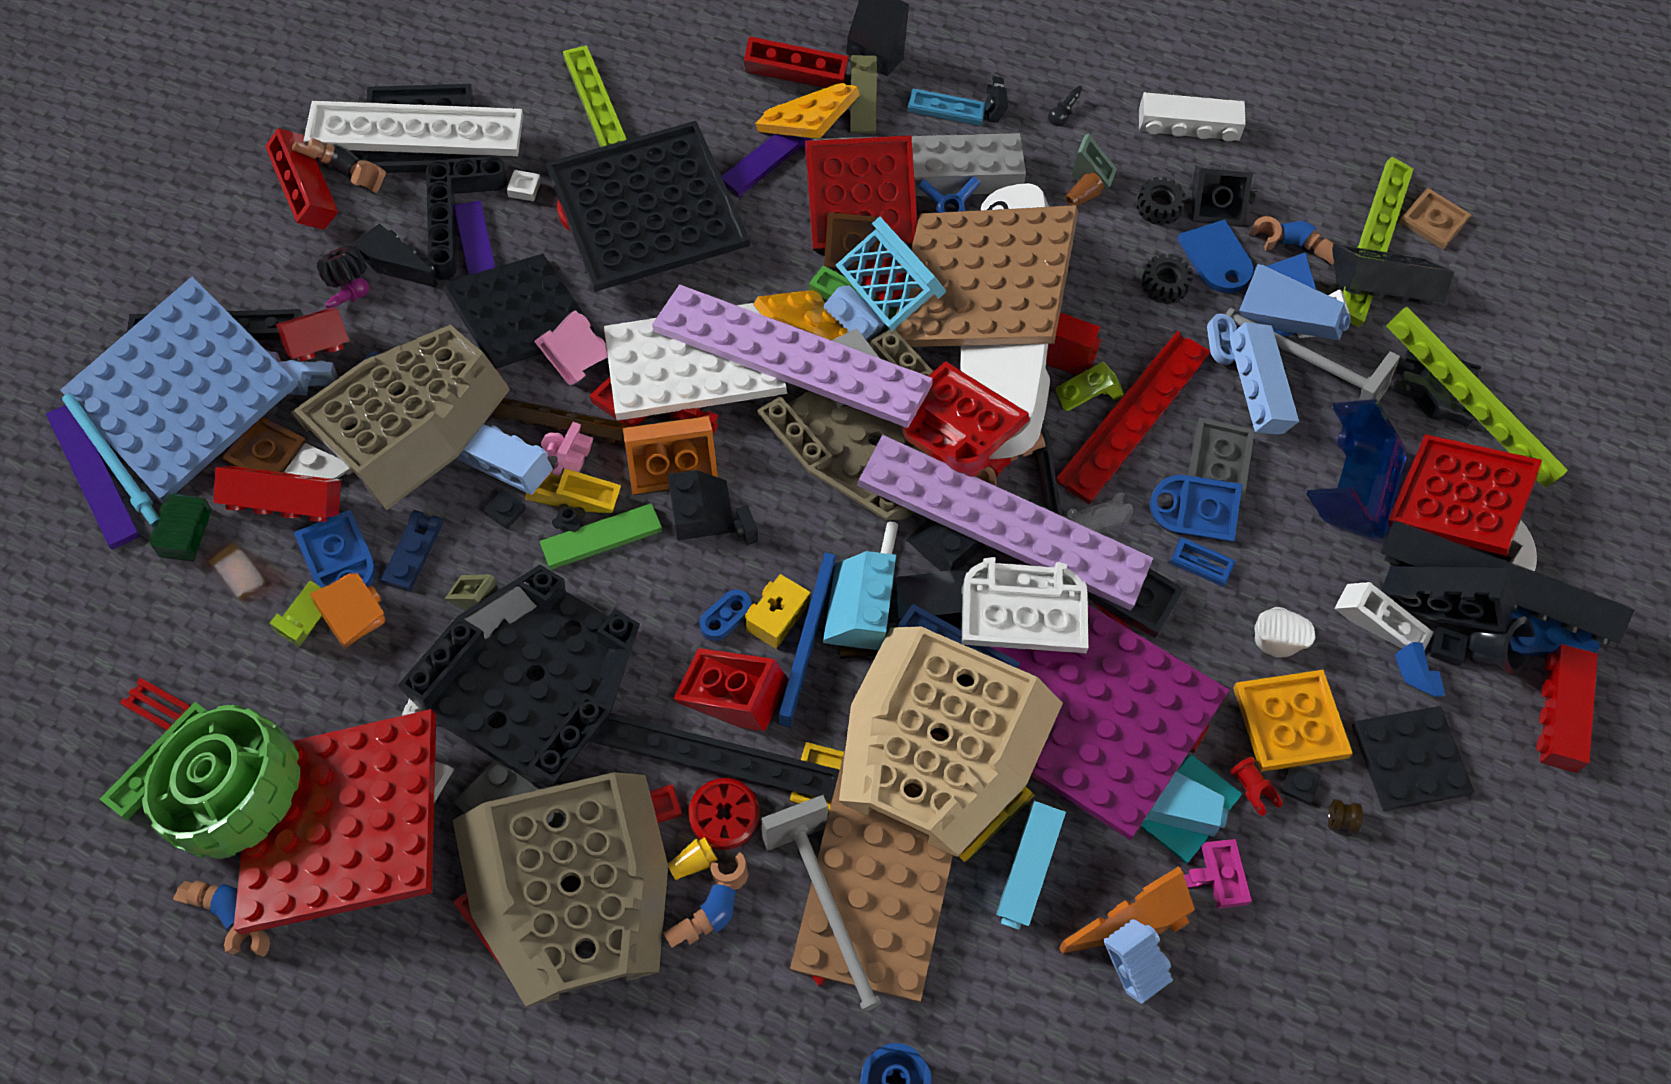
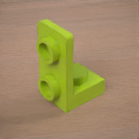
M1104 361L1056 387L1057 395L1065 411H1070L1101 393L1104 395L1108 393L1114 400L1124 396L1116 374Z
M309 581L283 616L279 614L274 616L269 623L272 630L300 647L322 618L310 596V593L322 587Z

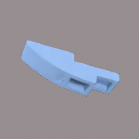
M267 351L298 383L288 394L307 396L308 386H329L339 378L333 362L281 361L277 352Z

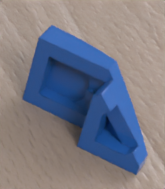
M1411 642L1395 654L1401 675L1406 683L1432 696H1445L1440 671H1429L1423 643Z

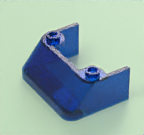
M1377 399L1333 403L1332 409L1343 425L1341 432L1337 436V444L1346 455L1337 488L1307 490L1306 495L1324 522L1369 538H1383L1387 533L1388 518L1395 503L1406 460L1404 444Z

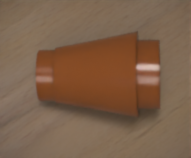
M1094 172L1084 174L1068 194L1065 195V201L1069 205L1079 206L1101 195V191L1104 189L1103 181Z

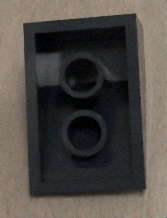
M859 0L847 37L846 54L850 58L851 55L876 56L877 73L880 72L888 76L904 59L909 4L902 0Z

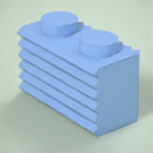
M850 285L837 288L824 304V309H828V313H831L832 317L836 318V321L839 320L840 324H843V327L847 328L848 332L857 328L867 342L875 339L886 326L866 300Z
M1132 919L1130 923H1125V926L1120 927L1114 934H1110L1109 938H1104V943L1126 994L1142 1004L1171 983L1173 979L1168 972L1171 964L1157 945L1160 942L1157 932L1150 925L1145 926L1139 921Z

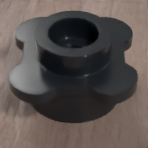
M562 504L557 508L558 514L552 520V525L564 533L568 531L576 532L582 526L581 518L586 515L585 509L582 507L573 508L567 504Z

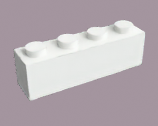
M1144 92L1139 107V132H1147L1149 134L1160 133L1172 134L1176 137L1194 136L1200 139L1216 138L1225 141H1240L1246 125L1244 101Z

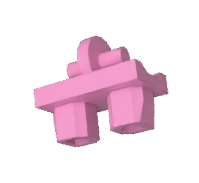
M573 422L565 438L560 433H548L544 436L541 442L542 448L547 452L548 456L558 458L552 474L561 476L564 468L580 472L585 456H588L593 442L592 437L579 433L581 424Z

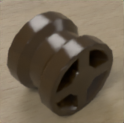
M1333 799L1328 812L1329 830L1338 831L1345 829L1348 833L1356 835L1362 824V805L1354 802L1348 805L1344 804L1342 800Z

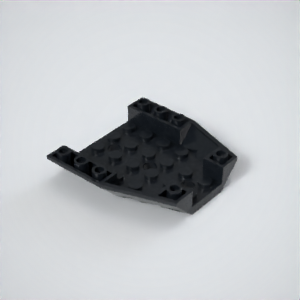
M538 565L458 615L401 680L398 687L421 711L432 709L437 715V724L528 781L555 785L611 713L640 623L616 609L609 616L603 614L566 592L564 578L542 565ZM570 626H578L581 629V632L575 636H569L564 631ZM532 671H541L545 674L539 681H531L527 678ZM495 717H502L507 720L506 724L501 728L496 729L489 726L490 721Z

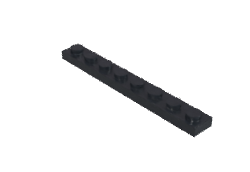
M610 713L589 740L591 743L788 792H795L812 798L823 795L828 802H832L840 771L839 769Z

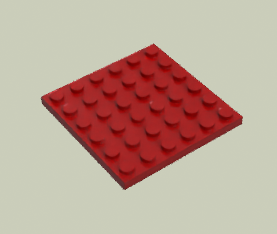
M432 709L292 741L299 755L297 760L300 766L298 789L294 792L291 799L292 805L282 821L276 823L267 833L268 836L252 848L248 847L241 851L234 931L242 935L432 893L437 716Z

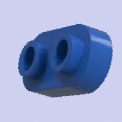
M739 589L727 592L702 614L699 622L701 634L710 641L724 639L745 620V615L752 605L750 596L745 591ZM739 604L742 606V609L734 611L731 607ZM714 623L721 626L718 630L709 628Z

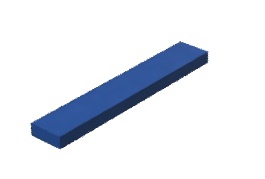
M825 552L779 713V725L790 727L793 722L834 574L835 554Z

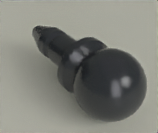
M1077 86L1063 102L1059 101L1057 107L1050 110L1048 120L1051 124L1056 126L1066 124L1068 115H1071L1073 112L1072 106L1080 97L1082 86Z

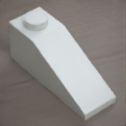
M1370 582L1347 584L1334 608L1352 623L1402 649L1411 642L1423 643L1425 650L1434 633Z

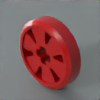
M719 778L707 782L696 791L689 805L691 829L698 840L705 837L709 846L713 849L730 850L743 845L753 836L759 824V804L755 794L748 786L738 780ZM722 808L724 811L726 808L731 809V818L728 820L725 817L722 820L718 819V809Z

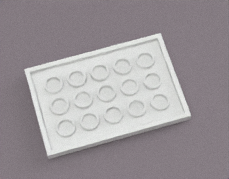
M754 303L737 305L760 314L753 306ZM656 318L604 326L617 421L681 411V409L700 408L787 394L785 381L654 332L652 324Z

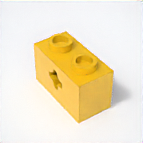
M780 574L774 582L770 581L765 586L759 603L757 605L755 603L752 604L745 615L746 631L777 649L809 606L810 591Z

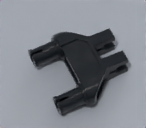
M1408 349L1405 353V359L1400 358L1398 361L1397 370L1403 373L1401 380L1397 379L1394 382L1393 391L1412 398L1430 418L1439 421L1447 418L1464 426H1469L1474 416L1465 407L1452 403L1451 392ZM1452 352L1459 359L1457 353ZM1459 359L1478 378L1481 366Z

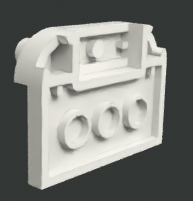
M995 557L983 559L982 563L975 565L966 573L962 586V645L1086 653L1088 650V600L1085 581H1081L1073 571L1067 569V564L1056 562L1055 567L995 563Z

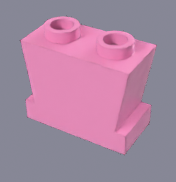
M576 310L570 313L553 332L549 330L534 341L570 386L586 376L583 370L608 357L607 346L604 340L599 336H595L590 329V323L587 318L582 314H578Z

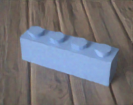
M1245 322L1229 336L1255 433L1284 434L1297 424L1299 419L1272 325Z
M485 424L481 426L456 458L530 495L535 492L553 470L547 459V452L540 446L528 445L516 435L511 437L504 434L498 427L493 425L489 427Z

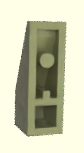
M851 55L850 85L858 86L860 95L850 105V133L876 134L877 57Z

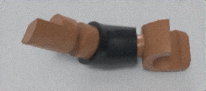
M313 137L309 140L308 145L297 141L294 142L292 146L293 151L313 159L319 157V161L325 163L327 168L351 178L350 181L353 184L365 186L371 192L378 193L386 175V171L371 162L360 160L352 152L340 145L334 144L332 146L327 143L322 145L320 140Z

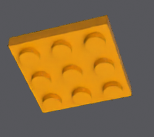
M1324 670L1235 683L1233 689L1260 772L1347 759L1353 754Z

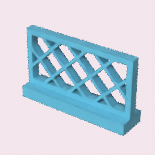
M879 217L872 223L876 229L839 261L836 266L889 329L893 331L932 295L935 294L939 299L947 291L888 224ZM879 240L878 252H869V248ZM893 257L891 267H882L884 258ZM876 259L875 268L865 269L867 260ZM854 261H859L858 270H846ZM907 272L905 282L895 283L897 273ZM890 274L888 284H878L880 275ZM863 276H873L871 285L861 286ZM904 289L902 299L891 300L893 290ZM911 289H923L918 296L909 299ZM886 291L884 301H874L876 292ZM900 306L899 312L889 320L888 313L890 307Z

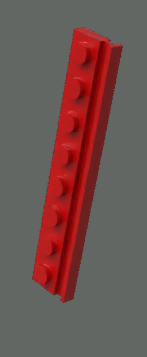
M1177 331L1056 478L1057 484L1062 485L1066 490L1090 505L1206 361L1211 353L1210 350L1189 337L1187 339L1180 335L1181 332Z

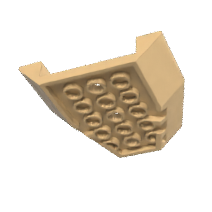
M923 627L890 628L851 704L839 803L867 816L871 809L883 813L928 834V844L958 857L1027 785L1063 703L1038 677ZM967 674L974 679L975 683L972 686L964 687L957 682V677ZM935 728H943L948 732L949 737L944 741H937L931 736V731ZM910 783L918 784L922 788V794L915 798L909 797L905 794L904 787Z

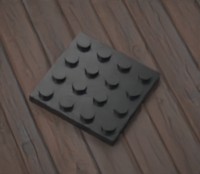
M471 84L367 87L366 103L472 107L473 90ZM363 151L362 160L381 167L386 173L426 172L427 166L433 161L471 157L469 154Z
M544 254L443 283L444 293L480 350L495 369L544 354L534 342L549 330L553 332L573 311L576 310L578 314L584 315ZM590 323V329H591L592 332L594 333V332H595V329L593 328V326H592L591 323Z

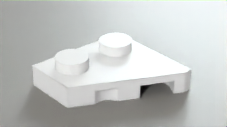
M307 443L303 445L284 471L285 473L337 479L344 474L349 475L353 473L341 459Z

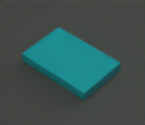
M1192 754L1177 771L1224 796L1223 808L1228 809V811L1242 795L1241 792ZM1147 819L1140 826V828L1186 864L1209 837V835Z

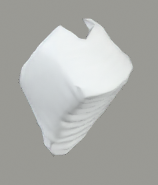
M1271 609L1262 612L1254 628L1256 645L1263 652L1276 658L1288 657L1309 648L1316 638L1311 621L1285 609Z

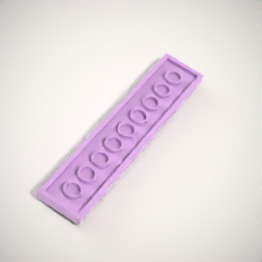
M680 284L652 324L653 331L906 428L911 424L932 387L933 378Z
M884 435L880 438L857 484L861 488L1029 565L1055 567L1056 562L1065 563L1068 565L1067 569L1073 571L1081 581H1085L1088 592L1130 611L1135 605L1153 557L977 477L958 473L946 463Z

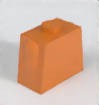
M349 573L332 584L310 593L312 602L344 650L385 622L384 612L378 604L381 601L379 594L372 585L367 587L358 573Z

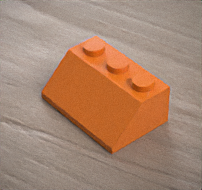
M709 416L623 428L632 495L669 490L668 474L699 470L718 477L713 431Z

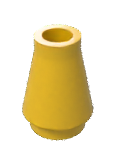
M704 837L699 841L695 839L678 856L668 862V868L677 881L684 876L710 868L711 862H715L718 859Z

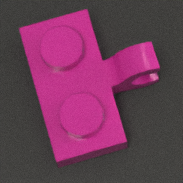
M1236 839L1205 842L1201 848L1207 868L1191 869L1189 874L1184 875L1188 888L1211 884L1217 909L1249 905L1252 900Z

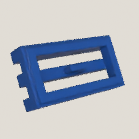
M1181 537L1170 560V564L1224 587L1236 560ZM1186 548L1192 552H1195L1199 555H1202L1227 567L1226 569H1223L1217 565L1210 563L1209 560L1203 557H1196L1185 551H1182V549Z

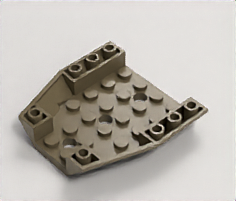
M448 325L377 356L365 359L293 410L290 415L306 432L311 430L363 481L370 495L385 510H388L456 459L510 389L485 354L452 325ZM446 357H451V358H450L449 360H447V361L440 362L441 360H443V359L446 358ZM398 390L404 391L400 395L393 396V394ZM352 424L357 425L352 430H346Z
M889 329L871 340V348L880 359L926 376L933 372L895 329L893 331ZM811 391L804 393L788 404L780 396L758 410V414L811 475L885 520H903L916 513L857 486L859 478L876 446L869 442L871 437H882L884 435L926 454L904 438L900 425L851 406L837 408L830 398Z
M613 772L482 803L453 820L471 916L526 1008L560 999V993L621 977H626V981L659 973L668 863L646 775ZM553 813H561L567 820L562 827L552 828L547 823L548 817ZM568 876H575L580 880L581 885L575 892H566L561 887L563 879ZM583 941L593 943L596 948L594 955L587 959L580 958L575 952L577 945Z

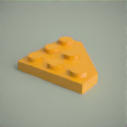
M844 83L835 84L766 110L763 116L755 123L757 130L763 133L820 139L859 97L858 86L846 85Z
M814 290L758 296L753 304L763 316L831 341L848 333L847 328H844L839 320L836 321V318L832 317L831 313H828V309H824L825 302L822 300V296Z

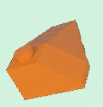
M1175 868L1144 887V891L1134 898V903L1131 904L1129 900L1123 901L1107 914L1109 918L1104 920L1103 917H1099L1065 939L1059 947L1062 954L1105 945L1104 938H1109L1110 934H1114L1120 927H1124L1125 923H1130L1132 919L1139 921L1145 926L1150 925L1157 934H1161L1168 929L1175 933L1190 923L1187 918L1195 908L1181 868Z

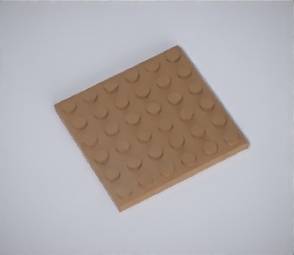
M1077 206L920 214L911 251L937 278L947 292L939 299L935 294L932 295L897 326L895 330L910 347L1055 343L1078 217ZM911 289L909 299L918 296L923 289ZM900 306L897 307L896 314L899 312Z

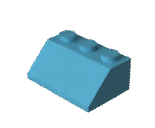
M865 551L835 564L823 643L873 650L880 649L886 637L896 555Z

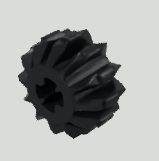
M348 245L343 248L339 247L323 255L318 260V274L326 286L337 288L340 285L344 286L347 283H352L353 280L360 278L365 273V259L357 247Z

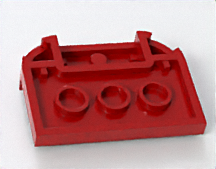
M945 361L928 376L933 378L932 387L908 428L900 425V429L907 441L929 456L946 463L958 473L974 477L979 471L991 465L989 457L1028 423L1030 418L1027 411Z

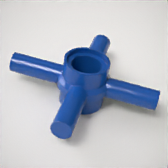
M973 176L957 194H947L945 196L926 179L921 181L918 188L937 204V213L946 212L944 206L947 204L954 205L957 208V212L965 211L964 201L981 183Z

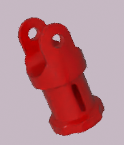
M1249 757L1234 766L1230 773L1232 776H1237L1246 790V797L1256 812L1264 816L1266 815V807L1261 801L1260 795L1267 796L1277 808L1282 807L1283 802L1269 779H1264L1255 766L1256 760L1254 757Z

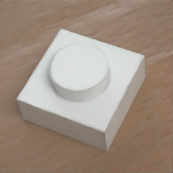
M514 170L507 188L508 197L534 201L541 183L540 174Z

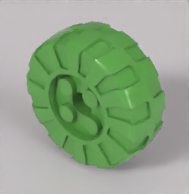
M224 705L208 712L202 711L188 719L186 724L176 732H172L159 748L160 751L153 763L149 765L145 776V794L142 797V804L145 816L153 822L151 827L174 847L200 858H205V855L214 859L235 856V853L248 847L252 848L268 836L267 833L276 823H280L292 805L291 799L294 792L298 789L300 780V766L297 763L299 759L298 751L290 737L276 723L253 709H245L239 705Z

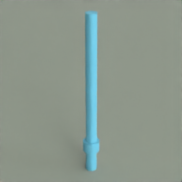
M72 393L64 395L62 397L63 402L131 497L130 502L137 512H141L151 527L154 528L159 525V520L161 519L152 507L153 501L146 492L140 490Z

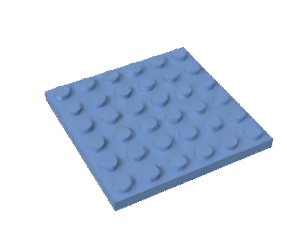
M191 277L60 391L64 395L72 393L104 439L159 499L165 502L170 493L176 494L292 391L298 383Z

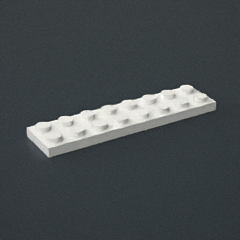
M312 101L303 142L305 145H308L309 140L313 137L320 140L322 145L326 143L332 146L337 144L348 150L518 156L523 112L522 109Z

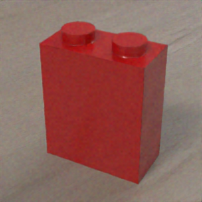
M1060 312L1055 343L1048 344L1046 365L1077 376L1085 372L1086 369L1092 368L1102 341L1101 338L1097 337L1100 326Z

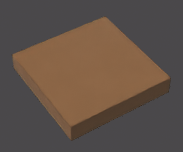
M1427 188L1401 217L1399 223L1444 250L1472 215Z

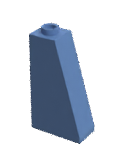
M1257 264L1239 310L1242 317L1258 324L1272 325V328L1276 330L1339 341L1343 331H1346L1350 324V315L1347 313L1343 302L1260 264Z

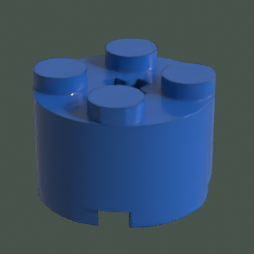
M890 1043L877 1049L866 1059L859 1080V1084H890L886 1081H890L892 1076H897L898 1083L931 1084V1073L924 1059L914 1048L901 1043Z

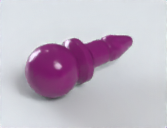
M360 277L353 280L352 283L341 286V291L330 297L325 307H337L348 300L354 302L357 298L364 297L369 292L368 282Z

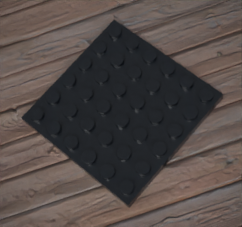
M697 121L545 163L594 292L750 246L748 234Z

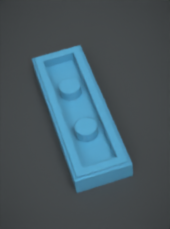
M913 88L907 112L982 126L985 102Z

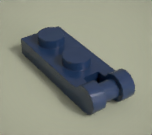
M418 510L411 512L408 525L381 578L382 584L411 592L441 530L443 518L434 515L427 517ZM420 527L427 529L425 535L417 533Z

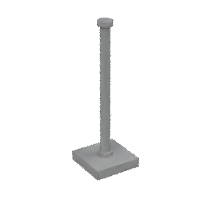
M1230 308L1225 314L1231 317L1238 327L1245 322L1255 323L1237 314L1233 308ZM1274 332L1278 347L1361 388V395L1352 421L1362 426L1388 390L1400 356L1390 351L1371 377L1365 378Z
M821 795L763 817L762 839L767 851L792 841L796 842L862 1000L860 1007L862 1011H868L881 1004L880 998L875 996L807 837L826 827L828 805L824 796Z

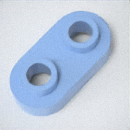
M1216 314L1208 322L1207 331L1210 352L1214 360L1222 365H1230L1235 361L1229 336L1237 330L1234 320L1225 314Z

